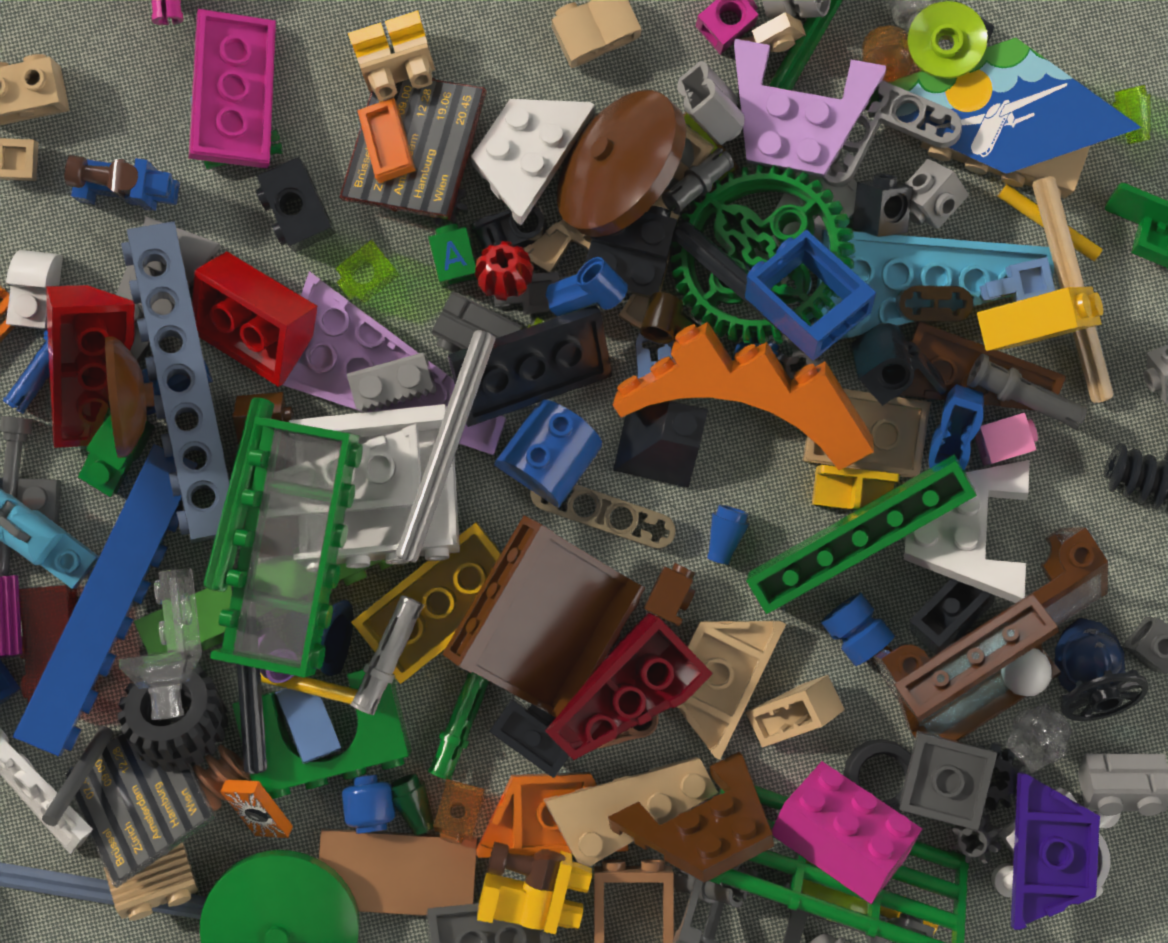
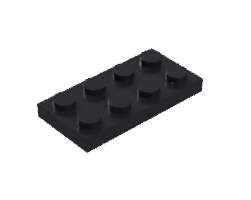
M592 305L496 338L466 422L467 427L541 402L543 399L547 400L612 377L602 314L596 305ZM468 348L448 355L454 384H456Z

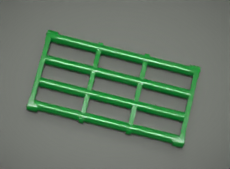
M754 785L762 805L781 811L789 797ZM720 788L719 794L725 793V792ZM767 819L770 829L772 830L775 821ZM919 841L915 842L908 855L955 870V883L903 865L900 866L891 879L953 899V913L884 889L872 904H868L867 915L801 893L804 879L863 899L817 866L806 863V859L797 852L795 859L770 850H766L749 859V861L792 875L790 889L734 869H730L709 880L719 885L723 883L782 903L794 911L799 909L863 931L867 936L873 938L878 936L895 943H947L880 920V906L952 930L951 943H964L969 869V863L965 862L966 855L955 851L948 852Z

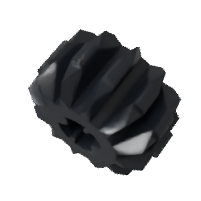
M993 742L990 750L997 752L994 769L1001 772V776H996L1000 780L995 785L991 782L989 785L986 806L991 811L996 810L999 801L1006 808L1012 807L1009 795L1013 794L1017 797V773L1026 766L1025 761L1021 759L1014 760L1016 754L1014 749L1008 747L1002 752L1001 745Z

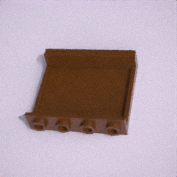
M523 515L442 655L462 669L483 677L556 718L602 664L611 647L618 641L620 631L631 612L637 608L645 587L563 539L546 526Z

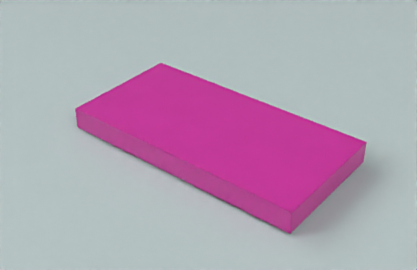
M198 9L196 15L188 159L268 169L271 146L276 20Z

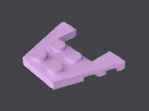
M735 39L734 50L740 105L745 118L743 132L747 163L760 164L770 168L775 165L781 170H786L789 167L797 173L804 171L808 175L824 178L849 137L850 131L859 116L868 105L872 94L884 78L886 66L851 59L843 98L835 99L764 86L763 81L770 54V45Z

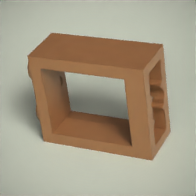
M607 859L602 861V866H594V943H604V883H663V943H673L674 872L672 866H665V861L659 859L642 860L641 866H626L625 860Z

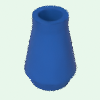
M721 504L718 506L717 512L712 513L710 545L707 555L709 560L729 565L733 553L750 525L746 522L749 513Z

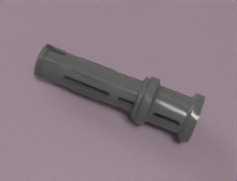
M983 353L976 359L968 375V386L974 388L978 385L997 394V399L1003 402L1014 400L1052 419L1054 418L1075 430L1079 428L1078 423H1083L1087 414L1086 406L1072 402L1061 395L1022 378L1019 370L1013 367L1008 370L989 361V356Z

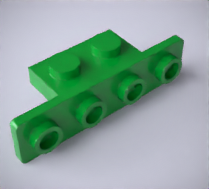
M1123 182L1120 183L1106 201L1104 209L1139 224L1131 251L1132 254L1168 268V201Z

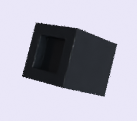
M875 174L873 180L858 181L853 228L877 237L908 233L913 187L897 182L898 177L891 174Z

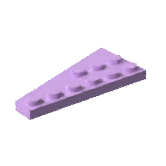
M309 271L301 296L318 306L314 334L282 385L360 411L355 407L347 373L419 353ZM429 361L437 389L434 395L429 392L427 397L421 395L419 399L414 397L412 401L406 399L404 403L399 401L397 405L391 403L390 407L384 405L382 410L376 407L375 411L445 404L447 407L455 387L454 380ZM501 415L470 427L465 425L459 444L494 456L506 418Z

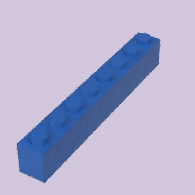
M153 444L13 735L18 740L56 756H62L64 749L68 751L73 750L82 730L75 726L82 712L86 714L91 712L99 695V692L93 690L100 675L108 676L117 655L112 654L111 650L117 638L125 640L134 621L133 618L128 617L134 602L142 604L151 585L150 582L145 580L151 566L159 568L168 547L162 545L168 530L175 533L179 527L177 512L183 511L179 509L182 503V496L173 497L169 473L176 472L173 457L165 458L162 447ZM187 458L183 459L186 467L192 470L198 469V463Z

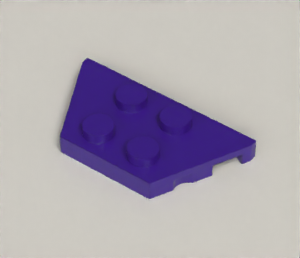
M1018 772L1011 905V927L1014 930L1024 929L1027 927L1026 924L1046 915L1051 917L1063 912L1071 904H1081L1095 898L1097 892L1100 816L1023 772Z

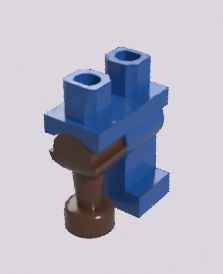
M69 155L65 165V184L72 187L71 197L79 203L95 205L97 194L121 198L127 204L139 205L144 210L156 211L157 203L177 204L180 182L173 180L171 173L158 171L148 160L136 158L134 167L124 159H116L112 163L87 160L82 156Z

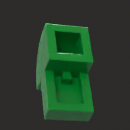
M110 415L89 443L86 450L90 453L78 478L111 498L118 492L132 462L140 457L155 426L146 421L144 432L134 450L127 457L118 458Z

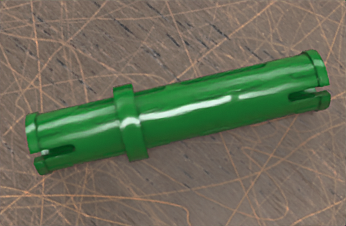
M468 672L446 729L441 730L438 738L441 741L428 770L429 773L448 781L452 780L463 748L467 749L470 741L467 738L490 681L473 672Z

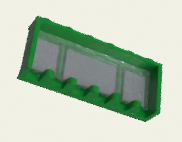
M255 416L254 424L263 426L259 450L252 449L249 454V465L256 466L252 489H244L241 496V504L248 506L244 529H237L234 535V545L241 546L237 569H230L226 577V585L233 586L230 607L223 609L219 615V625L226 627L222 648L211 651L210 659L305 678L314 675L316 669H320L324 662L325 645H321L323 630L329 628L332 620L333 606L329 605L331 588H336L340 577V565L336 564L339 548L342 549L347 539L348 526L343 523L346 508H351L354 501L355 485L351 484L353 469L358 468L360 465L363 446L358 444L360 435Z

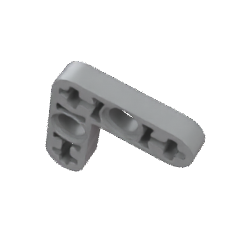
M882 80L876 90H879V98L882 101H874L868 110V116L874 118L873 121H870L862 113L856 123L865 127V137L855 143L846 140L843 145L845 150L857 153L854 157L849 152L844 159V167L847 169L846 173L838 172L836 177L831 176L832 172L829 169L823 180L833 187H842L850 183L880 123L935 147L947 148L956 144L960 139L962 133L960 117L956 112ZM906 103L914 104L919 109V116L916 120L909 123L900 121L896 116L898 108ZM926 111L932 112L930 121L942 125L945 120L951 121L950 127L954 132H946L943 137L937 136V128L929 123H926L924 131L919 128L925 121ZM841 150L837 155L836 159L834 160L833 164H836L839 161L842 155Z

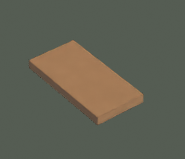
M321 829L319 860L329 865L343 878L355 898L358 912L426 916L428 908L474 904L478 837L414 835L413 833L380 831L356 834V830Z

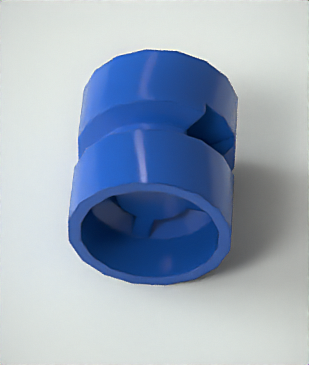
M861 592L845 600L821 621V624L833 639H842L841 649L854 666H858L872 658L895 637L881 618L874 619L872 617L874 608Z

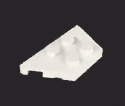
M510 99L472 154V166L482 178L490 183V188L496 197L506 203L512 211L513 219L517 223L522 225L594 115L595 104L576 101Z

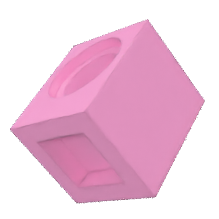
M1021 413L982 425L974 438L983 465H988L1035 451L1036 446L1034 442L1038 441V434L1031 419L1027 420L1026 414Z

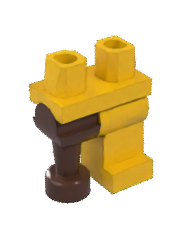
M494 841L478 905L477 920L493 923L494 919L515 923L530 929H544V932L555 935L558 926L579 929L584 909L583 903L566 900L565 895L567 889L588 893L592 878V868L572 862V853L564 851L558 853L549 849H542L536 852L534 856L509 853V846L507 844ZM505 869L526 877L525 881L503 877L502 875Z

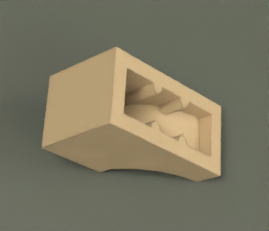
M825 675L798 685L776 698L752 707L745 713L763 748L823 727L845 709L829 676Z

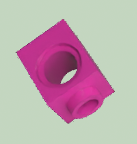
M715 0L698 15L696 28L721 55L734 44L735 39H740L755 26L759 15L756 12L758 7L754 0ZM725 11H732L738 15L740 21L735 25H727L722 22L719 15Z

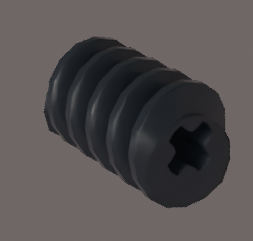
M1119 443L1116 445L1107 460L1103 474L1104 478L1109 479L1108 491L1114 492L1122 484L1124 485L1123 497L1128 498L1134 490H1137L1138 503L1143 504L1150 495L1153 497V509L1157 510L1164 501L1167 502L1166 514H1168V461L1161 460L1157 463L1156 457L1147 454L1142 457V453L1138 449L1133 448L1128 451L1125 444Z

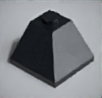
M666 401L646 406L626 415L613 471L689 488L708 409Z

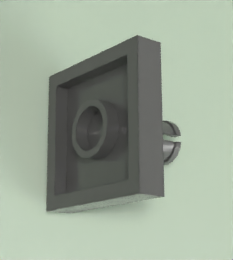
M917 731L898 806L899 810L978 830L997 752Z

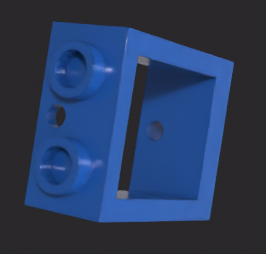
M807 229L795 239L793 237L786 239L772 258L767 262L760 261L755 264L746 277L745 298L812 361L866 318L872 311L876 292ZM802 263L842 299L839 304L811 327L770 290Z

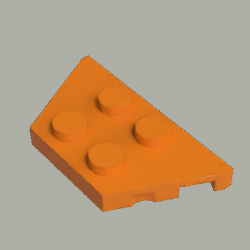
M589 772L557 773L554 778L548 774L511 775L476 849L477 857L490 858L494 841L507 844L509 846V853L534 856L536 852L542 849H549L558 853L560 851L571 853L543 799L572 793L575 790L588 786H597L592 774ZM628 845L616 852L628 851Z

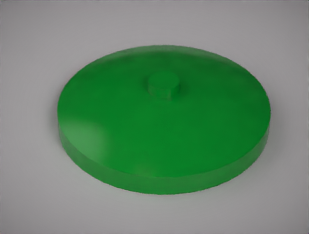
M290 850L259 852L247 856L230 866L211 888L204 903L200 919L201 943H358L360 931L357 904L343 878L321 860L308 854Z

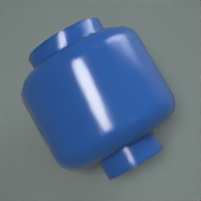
M377 774L354 778V785L346 787L342 791L345 823L349 827L356 828V834L386 830L387 823L395 818V806L392 801L393 795L391 792L392 786L388 782H378Z

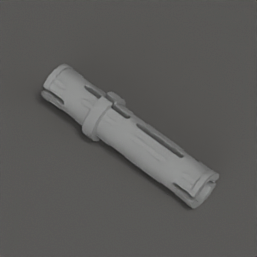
M400 596L375 655L370 663H366L363 669L365 675L358 692L350 704L351 706L364 713L375 714L383 692L388 683L392 684L395 678L393 672L407 644L417 618L425 606L424 604L407 596Z

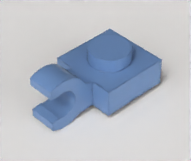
M1047 257L1009 265L1005 268L1008 278L986 282L985 285L979 286L983 302L1012 295L1013 302L1056 291Z

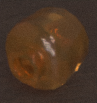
M887 25L870 31L865 37L862 44V61L885 65L886 72L882 79L883 81L893 82L896 79L907 76L911 72L913 60L907 43L908 33L900 27Z

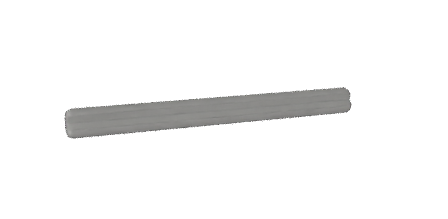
M477 330L473 333L396 551V556L400 559L415 563L419 558L495 342V336L488 332Z

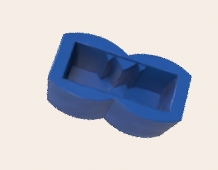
M957 384L949 391L944 401L941 423L935 429L931 439L929 468L955 454L965 470L970 458L971 440L977 435L983 421L984 395L982 392Z

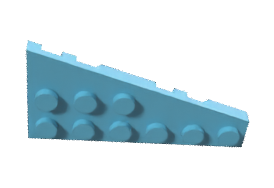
M823 229L821 243L830 250L827 229ZM853 232L854 237L848 242L854 244L855 253L847 256L854 261V268L851 270L876 292V297L871 313L840 339L862 335L883 323L897 326L913 322L901 317L896 309L898 294L901 290L910 286L963 287L971 294L973 306L1012 297V295L983 302L979 286L985 285L986 282L1008 278L1005 268L1009 265L1045 257L1048 258L1053 278L1054 263L1049 247L903 235L877 237L866 232ZM819 278L817 281V288L820 286L822 280H820ZM913 292V298L906 299L905 305L912 308L913 314L916 315L917 308L930 307V300H920L917 297V292ZM952 293L950 300L938 301V308H950L951 311H955L963 307V301L956 299V293ZM831 297L835 305L842 301L841 298ZM823 307L821 310L823 315L827 314L830 311L825 307Z

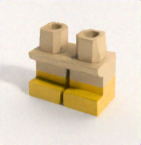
M418 11L385 21L395 51L393 54L391 53L381 23L348 33L369 92L374 91L380 101L394 97L398 93L395 83L410 79L412 88L420 89L432 84V71H435V67Z

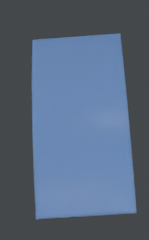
M287 688L275 692L288 730L291 731L303 764L341 749L321 697Z

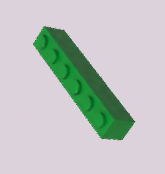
M954 454L751 570L746 582L767 615L976 497L975 488Z

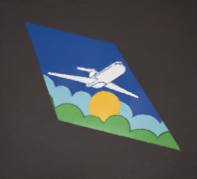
M1016 37L987 47L979 64L973 70L960 77L950 79L937 78L924 71H919L888 82L956 112L961 119L962 133L957 143L948 148L1005 174L1142 128ZM875 89L865 110L868 111L874 101H882L879 98V90ZM906 103L898 108L896 116L900 121L909 123L916 120L919 116V109L914 104ZM926 111L925 121L919 128L924 131L926 123H929L937 128V136L943 137L946 132H954L950 127L951 121L945 120L942 125L930 121L932 113L930 111Z

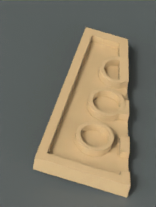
M693 757L653 768L648 772L614 779L612 782L594 787L588 786L575 790L572 793L561 796L556 795L543 800L575 861L590 867L634 841L633 837L624 832L621 835L614 833L610 829L608 816L639 801L657 823L661 825L718 792L701 759Z

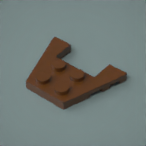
M740 752L710 766L711 778L725 793L716 795L711 800L687 812L680 813L677 817L661 825L657 823L639 801L608 816L610 829L614 833L621 835L624 832L633 837L635 844L645 850L653 848L664 855L666 862L704 883L774 847L772 831L743 755Z

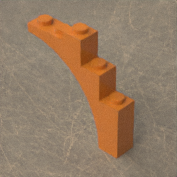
M708 322L698 328L695 324H692L681 330L675 336L676 340L671 351L674 359L672 360L669 356L656 362L650 368L651 372L638 379L635 375L623 381L617 387L618 391L612 404L619 416L624 417L646 406L675 399L716 398L737 401L771 412L796 426L822 448L839 471L874 452V438L826 361L817 366L814 364L804 366L794 374V379L791 380L767 341L757 347L755 344L744 347L735 354V359L732 360Z

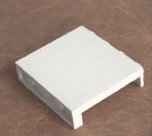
M445 404L296 419L289 420V422L360 435L358 444L366 443L368 440L382 435H390L416 424L418 426L422 478L447 407ZM289 433V436L296 441L297 465L323 458L330 453L341 450L342 442ZM455 457L419 555L425 556V560L449 559V553L460 552ZM412 506L345 512L343 524L348 526V534L344 547L338 550L336 564L346 563L348 568H365L370 566V561L385 560L386 564L392 565L409 563V561L398 558L396 551ZM328 514L299 516L300 553L294 554V560L303 567H307V571L318 572Z

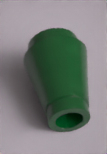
M413 773L392 782L391 792L394 806L409 828L412 829L413 834L421 835L433 829L435 823L425 781L419 780L418 775Z

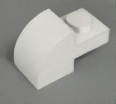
M19 250L15 253L6 278V283L11 285L6 318L7 325L47 329L46 286H59L62 255Z

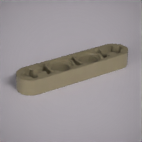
M577 484L573 487L574 492L568 499L567 512L558 510L550 502L548 505L541 503L542 497L530 491L532 502L536 507L544 511L652 548L666 547L675 537V525L668 516ZM580 495H589L595 500L596 510L589 517H580L574 512L573 503ZM625 507L632 513V523L627 529L618 530L612 526L610 514L615 508ZM639 512L647 514L643 522L650 525H655L658 520L664 521V529L669 531L667 538L660 537L658 542H654L651 540L652 534L642 529L640 530V537L633 536L632 532L638 525Z

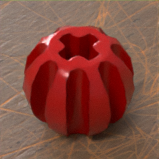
M501 241V244L497 246L489 245L482 250L481 257L476 261L475 276L478 279L479 287L487 296L495 295L497 300H507L510 296L519 297L526 292L527 285L532 282L534 267L530 262L528 253L521 246L513 247L511 242Z

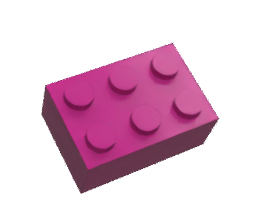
M821 761L785 801L771 831L773 837L872 904L906 860L922 828Z

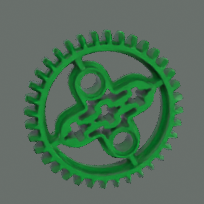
M758 164L755 174L752 175L747 167H742V177L735 178L732 172H728L727 179L729 182L722 185L719 180H716L713 183L716 190L712 193L708 192L703 196L704 200L701 203L696 200L690 203L694 210L693 214L682 213L681 218L683 221L690 222L702 233L712 218L717 215L713 226L714 236L727 252V255L747 272L748 270L742 263V257L736 249L737 246L743 249L742 256L751 270L758 262H767L766 259L756 256L754 248L765 254L768 253L770 259L776 254L778 249L771 236H775L779 245L790 237L795 239L806 229L814 236L816 230L814 219L820 216L828 232L830 251L850 269L854 268L853 259L847 257L855 253L854 244L848 242L854 237L851 228H846L850 223L847 214H840L843 210L840 201L832 202L834 198L830 189L822 191L823 186L819 180L816 179L809 184L810 178L804 171L796 178V173L789 167L783 175H781V170L775 165L771 167L769 173H766L764 167ZM760 192L786 193L806 202L803 207L791 204L783 205L764 221L747 206L728 205L739 198ZM729 222H732L734 225L737 224L739 227H743L742 229L745 234H741L740 231L737 232L736 230L731 229L732 227L730 226ZM792 222L801 224L796 233L791 235L783 234V229L787 224ZM672 241V248L678 252V254L671 256V263L673 266L678 267L672 271V277L675 281H680L675 288L679 295H685L682 302L686 308H692L691 315L695 320L703 318L702 325L708 322L711 328L715 326L714 332L718 337H722L728 332V338L733 343H736L742 334L743 342L746 345L752 344L755 336H758L760 344L766 341L768 343L770 335H773L777 344L783 343V334L766 319H741L718 308L717 306L721 303L733 305L741 304L745 301L730 288H725L724 283L712 272L709 278L710 290L705 294L698 280L695 258L676 241ZM803 263L786 276L788 280L794 281L796 289L782 284L781 281L770 289L787 306L800 305L793 311L810 326V319L815 317L818 321L824 316L821 312L823 307L831 310L836 306L831 299L832 296L840 298L823 281L811 296H808L812 284L811 275Z

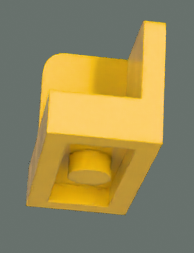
M817 466L812 505L858 510L893 490L894 483L899 482L900 474L854 468H843L839 471L836 466Z

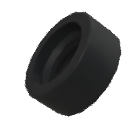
M884 739L866 741L856 747L846 760L843 776L860 786V770L866 760L875 755L885 754L894 757L900 762L906 778L912 753L893 741ZM903 788L895 797L882 801L899 813L902 812L898 806Z

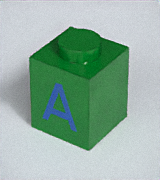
M457 224L446 225L435 230L436 235L428 236L438 279L442 287L477 279L475 276L476 262L466 227L459 229Z

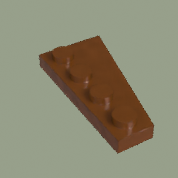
M918 321L910 342L915 343L941 373L947 391L941 395L917 368L914 371L912 384L900 393L899 396L945 400L949 391L957 384L982 392L985 405L1033 410L1014 400L1003 402L997 399V394L978 385L974 388L967 385L970 370L982 353L989 356V361L1008 370L1013 367L1019 370L1022 378L1058 395L1066 376L998 350L986 351L985 346Z

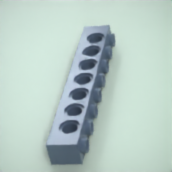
M175 221L127 229L129 242H123L121 246L125 266L134 265L136 280L129 281L134 304L141 303L144 318L137 319L141 343L150 342L152 356L145 357L149 381L157 380L160 395H155L154 400L157 419L165 418L168 433L161 434L165 458L173 457L176 472L169 473L173 497L182 496L184 511L177 512L181 535L189 534L191 543L215 539L229 487V478ZM158 261L166 266V271L160 276L153 277L146 274L144 268L148 263ZM159 299H168L174 304V309L169 314L159 315L152 310V305ZM172 336L178 338L183 345L176 353H166L159 347L161 341L166 337ZM177 374L186 376L191 382L188 389L183 392L171 390L167 383L172 376ZM185 412L194 414L199 420L198 425L190 431L179 429L175 421L180 414ZM190 451H200L206 456L207 462L202 468L192 470L186 467L183 462L185 455ZM199 489L211 491L215 497L214 503L206 509L197 508L191 501L195 491Z

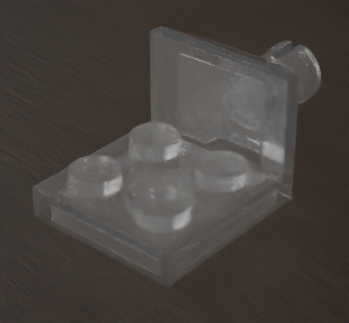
M192 568L159 571V580H156L154 583L156 602L158 605L162 604L164 620L159 622V636L162 645H167V651L138 654L119 659V668L139 689L148 688L152 706V720L184 715L180 692L181 684L190 680L202 656Z

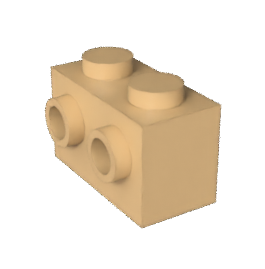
M44 54L29 55L23 58V62L11 65L6 62H0V126L70 111L61 66L50 56L47 57Z

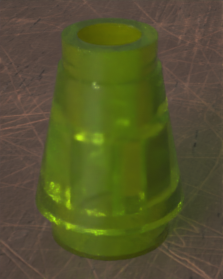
M1146 85L1114 92L1115 102H1112L1113 107L1142 127L1124 134L1127 138V143L1133 144L1150 140L1151 93L1147 94Z

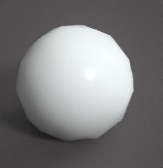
M1033 648L1002 668L1001 675L1006 687L1014 694L1035 696L1047 688L1052 679V669L1046 655L1039 649Z

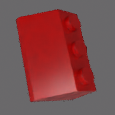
M227 251L195 270L192 307L199 338L276 386L280 387L284 384L313 338L318 306Z

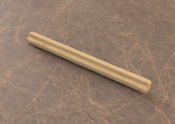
M1053 176L1037 179L1033 182L1032 186L1060 289L1085 287L1056 179ZM1096 327L1072 332L1091 401L1093 403H1100L1111 399L1114 393Z

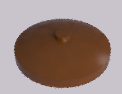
M642 90L630 93L616 100L602 110L587 125L571 148L559 176L557 205L560 215L566 223L586 236L601 237L624 229L648 211L670 183L682 158L686 141V123L679 107L660 92Z

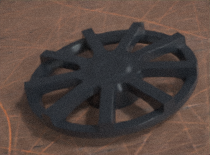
M1134 669L1127 673L1112 674L1111 670L1104 671L1102 677L1088 682L1082 680L1076 682L1077 688L1067 695H1061L1060 709L1065 717L1075 721H1093L1108 718L1124 712L1139 703L1146 696L1149 685L1146 677L1139 675L1137 670ZM1133 688H1141L1140 692H1132L1126 690H1130ZM1123 699L1130 700L1126 704L1120 706L1123 703ZM1087 705L1080 713L1081 715L1073 714L1075 710Z

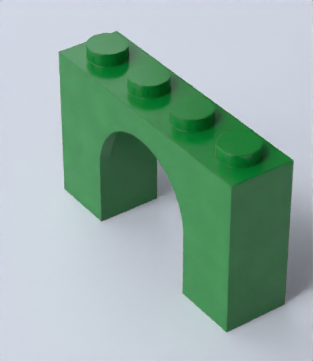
M364 668L347 674L350 688L359 689L365 675ZM394 680L392 684L388 683L374 715L356 709L358 718L357 732L352 744L346 751L332 757H321L305 764L302 763L297 747L288 735L283 713L275 695L277 691L262 694L267 769L262 773L250 774L251 781H259L271 798L275 799L291 794L290 787L305 784L306 790L329 784L328 777L343 774L344 780L367 774L366 767L381 764L382 770L405 764L404 757H408L412 753ZM237 701L232 706L242 742L239 701Z

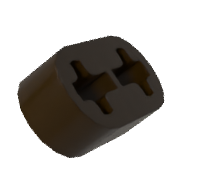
M910 286L904 288L898 294L896 309L901 317L910 321L956 322L962 321L970 315L973 309V298L969 291L958 286ZM913 292H917V297L920 300H930V307L917 308L916 315L913 314L912 308L905 305L906 299L913 298ZM952 293H956L957 300L963 301V307L956 309L955 315H952L950 308H938V301L950 300Z

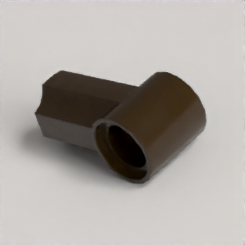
M655 292L649 298L640 334L651 342L667 344L672 348L676 340L675 336L681 330L692 324H695L697 328L700 325L682 312L684 304L680 298L669 293Z

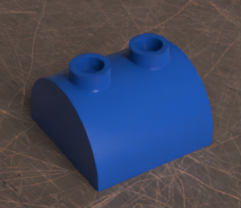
M543 399L537 403L496 459L494 466L559 508L602 448V440L597 432L577 414L556 402Z

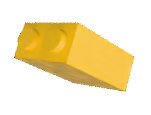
M1092 286L1067 287L977 312L985 349L986 351L1015 348L1102 325L1100 316L1103 315V304L1097 292L1094 293Z

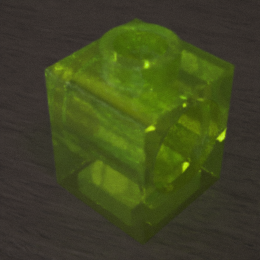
M372 239L335 268L342 277L336 282L350 300L357 296L363 304L399 276L397 270ZM363 265H370L374 267V277L372 280L365 284L356 282L355 273L357 269Z

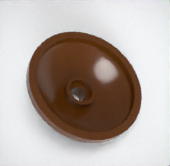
M113 336L106 337L107 382L116 453L118 458H124L134 450L142 436L147 419V407L155 406L153 383H144L142 370L137 359L122 341Z

